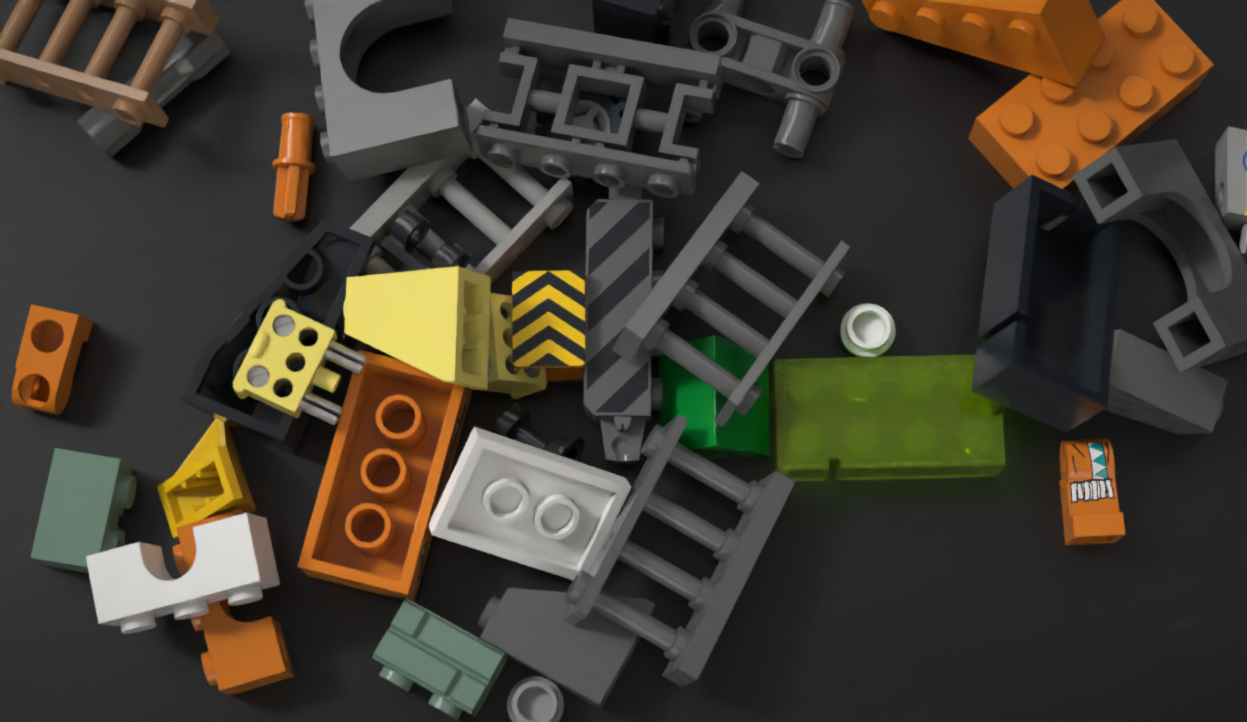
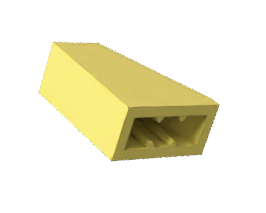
M459 266L347 277L346 299L343 306L345 317L344 333L445 382L477 390L487 389L491 277Z

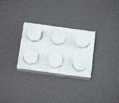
M473 427L428 526L433 536L574 580L580 570L586 573L589 572L627 498L631 486L626 478Z

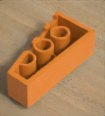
M861 0L869 13L871 21L879 28L1078 87L1106 37L1088 0Z

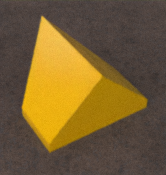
M218 419L213 421L175 474L157 486L173 538H179L177 527L241 508L246 513L256 511L229 426Z

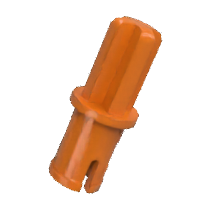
M292 112L282 115L279 157L272 162L273 170L277 171L273 214L275 218L285 222H298L305 218L309 176L314 174L316 170L315 164L311 162L313 129L316 119L308 114Z

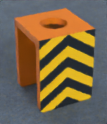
M585 270L512 271V363L515 368H546L547 381H584V365L586 363Z

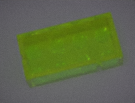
M976 355L774 359L771 373L774 469L793 481H823L829 470V460L839 459L835 469L836 480L996 477L1005 466L1003 415H995L1001 404L971 392Z

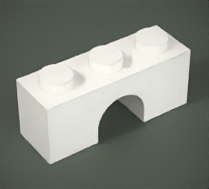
M244 513L193 527L196 542L194 564L184 576L175 580L166 570L160 546L137 542L86 556L98 623L121 627L122 634L136 633L156 627L155 618L174 613L176 620L189 619L209 613V603L227 599L228 605L232 606L262 599V589L280 585L267 519Z

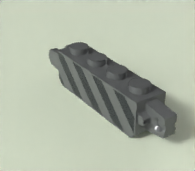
M626 184L622 188L609 187V199L596 200L587 209L586 363L584 365L585 415L596 426H601L606 464L614 465L639 464L645 426H651V410L662 411V377H652V356L663 357V353L657 348H654L651 352L643 346L630 363L612 350L624 326L663 276V270H653V250L664 249V217H653V200H642V187Z

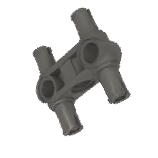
M712 0L710 5L704 6L699 11L697 18L690 26L689 40L685 49L721 55L723 83L785 103L787 107L780 123L773 149L788 157L802 158L817 117L823 116L829 110L832 99L836 94L837 85L846 63L842 47L855 13V7L843 0H826L812 39L806 40L741 18L740 15L746 0ZM715 36L722 39L726 46L719 51L713 52L702 48L699 42L705 37ZM816 70L823 73L828 81L820 86H811L803 81L801 75L806 71ZM687 109L684 121L699 124L704 112Z

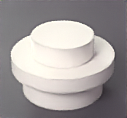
M869 303L860 304L850 309L844 316L840 327V337L845 348L853 355L865 359L879 357L888 351L896 333L895 323L891 315L884 308Z

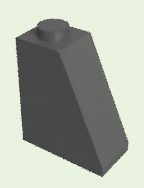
M1117 329L1114 330L1108 404L1104 410L1178 435L1213 433L1215 423L1219 420L1223 411V396L1228 380L1201 367L1180 373L1169 352L1128 332Z
M508 588L502 599L493 596L478 621V626L484 629L480 639L506 653L508 658L601 710L641 637L593 609L590 610L585 619L575 625L564 621L571 606L569 602L564 600L566 595L564 592ZM619 597L652 617L656 612V605L646 599Z

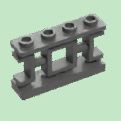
M508 18L503 34L505 51L500 54L499 65L503 76L521 79L511 114L484 110L482 117L483 125L478 126L475 135L482 157L487 158L492 164L503 168H516L519 164L540 168L545 174L557 178H568L571 174L593 178L597 183L610 188H622L625 184L647 188L652 194L663 198H676L679 195L694 196L696 188L695 177L696 173L699 172L701 164L699 149L678 145L687 109L710 114L714 113L715 99L719 100L724 81L721 55ZM541 68L567 72L561 94L538 90L542 75ZM646 87L674 92L669 113L643 109L647 93ZM581 90L627 98L618 134L572 126ZM531 111L555 115L551 129L552 138L525 133ZM637 130L663 135L658 151L659 158L631 153Z

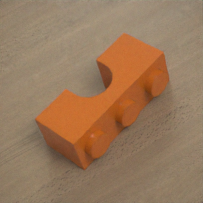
M242 508L176 528L180 544L173 546V554L181 577L191 569L196 558V542L193 527L246 513ZM224 599L209 603V613L190 618L196 632L204 631L209 650L201 653L204 673L209 685L218 684L220 692L231 696L294 677L280 622L270 616L253 622L236 621L231 614L228 600Z

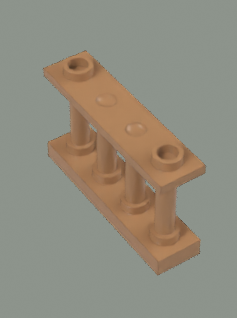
M19 0L0 34V85H5L7 81L110 111L120 120L134 126H141L143 122L165 128L169 118L151 95L181 35L188 34L191 30L212 36L221 18L209 0H70L39 59L18 54L16 51L44 0ZM99 5L116 9L117 11L84 73L62 67L61 64L90 9L98 8ZM144 17L161 22L162 25L131 85L127 86L106 80L135 22L143 21Z

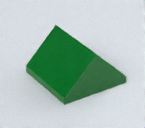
M713 335L687 341V343L740 380L744 378L757 360L756 357L729 338ZM664 353L663 357H659V377H662V411H659V425L662 427L666 426L678 415L688 419L678 443L704 458L770 457L769 363L755 382L763 388V391L745 417L734 411L722 428L714 420L728 398Z

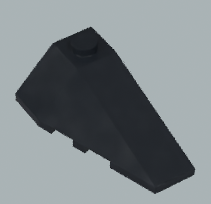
M323 219L281 264L278 274L256 297L252 296L241 308L242 313L220 336L217 334L204 348L181 400L247 435L294 453L311 414L302 411L297 419L250 396L241 399L233 388V381L272 303L278 299H282L288 309L335 330L338 338L336 342L339 343L345 327L343 306L346 299L347 277L364 276L376 240ZM308 335L304 337L301 344L312 346L317 342L318 337ZM296 360L291 363L289 370L293 372L301 371L305 367V362ZM327 360L324 368L329 370L332 362ZM284 385L277 390L276 395L282 398L287 397L292 393L293 387ZM314 385L311 393L319 396L322 388Z

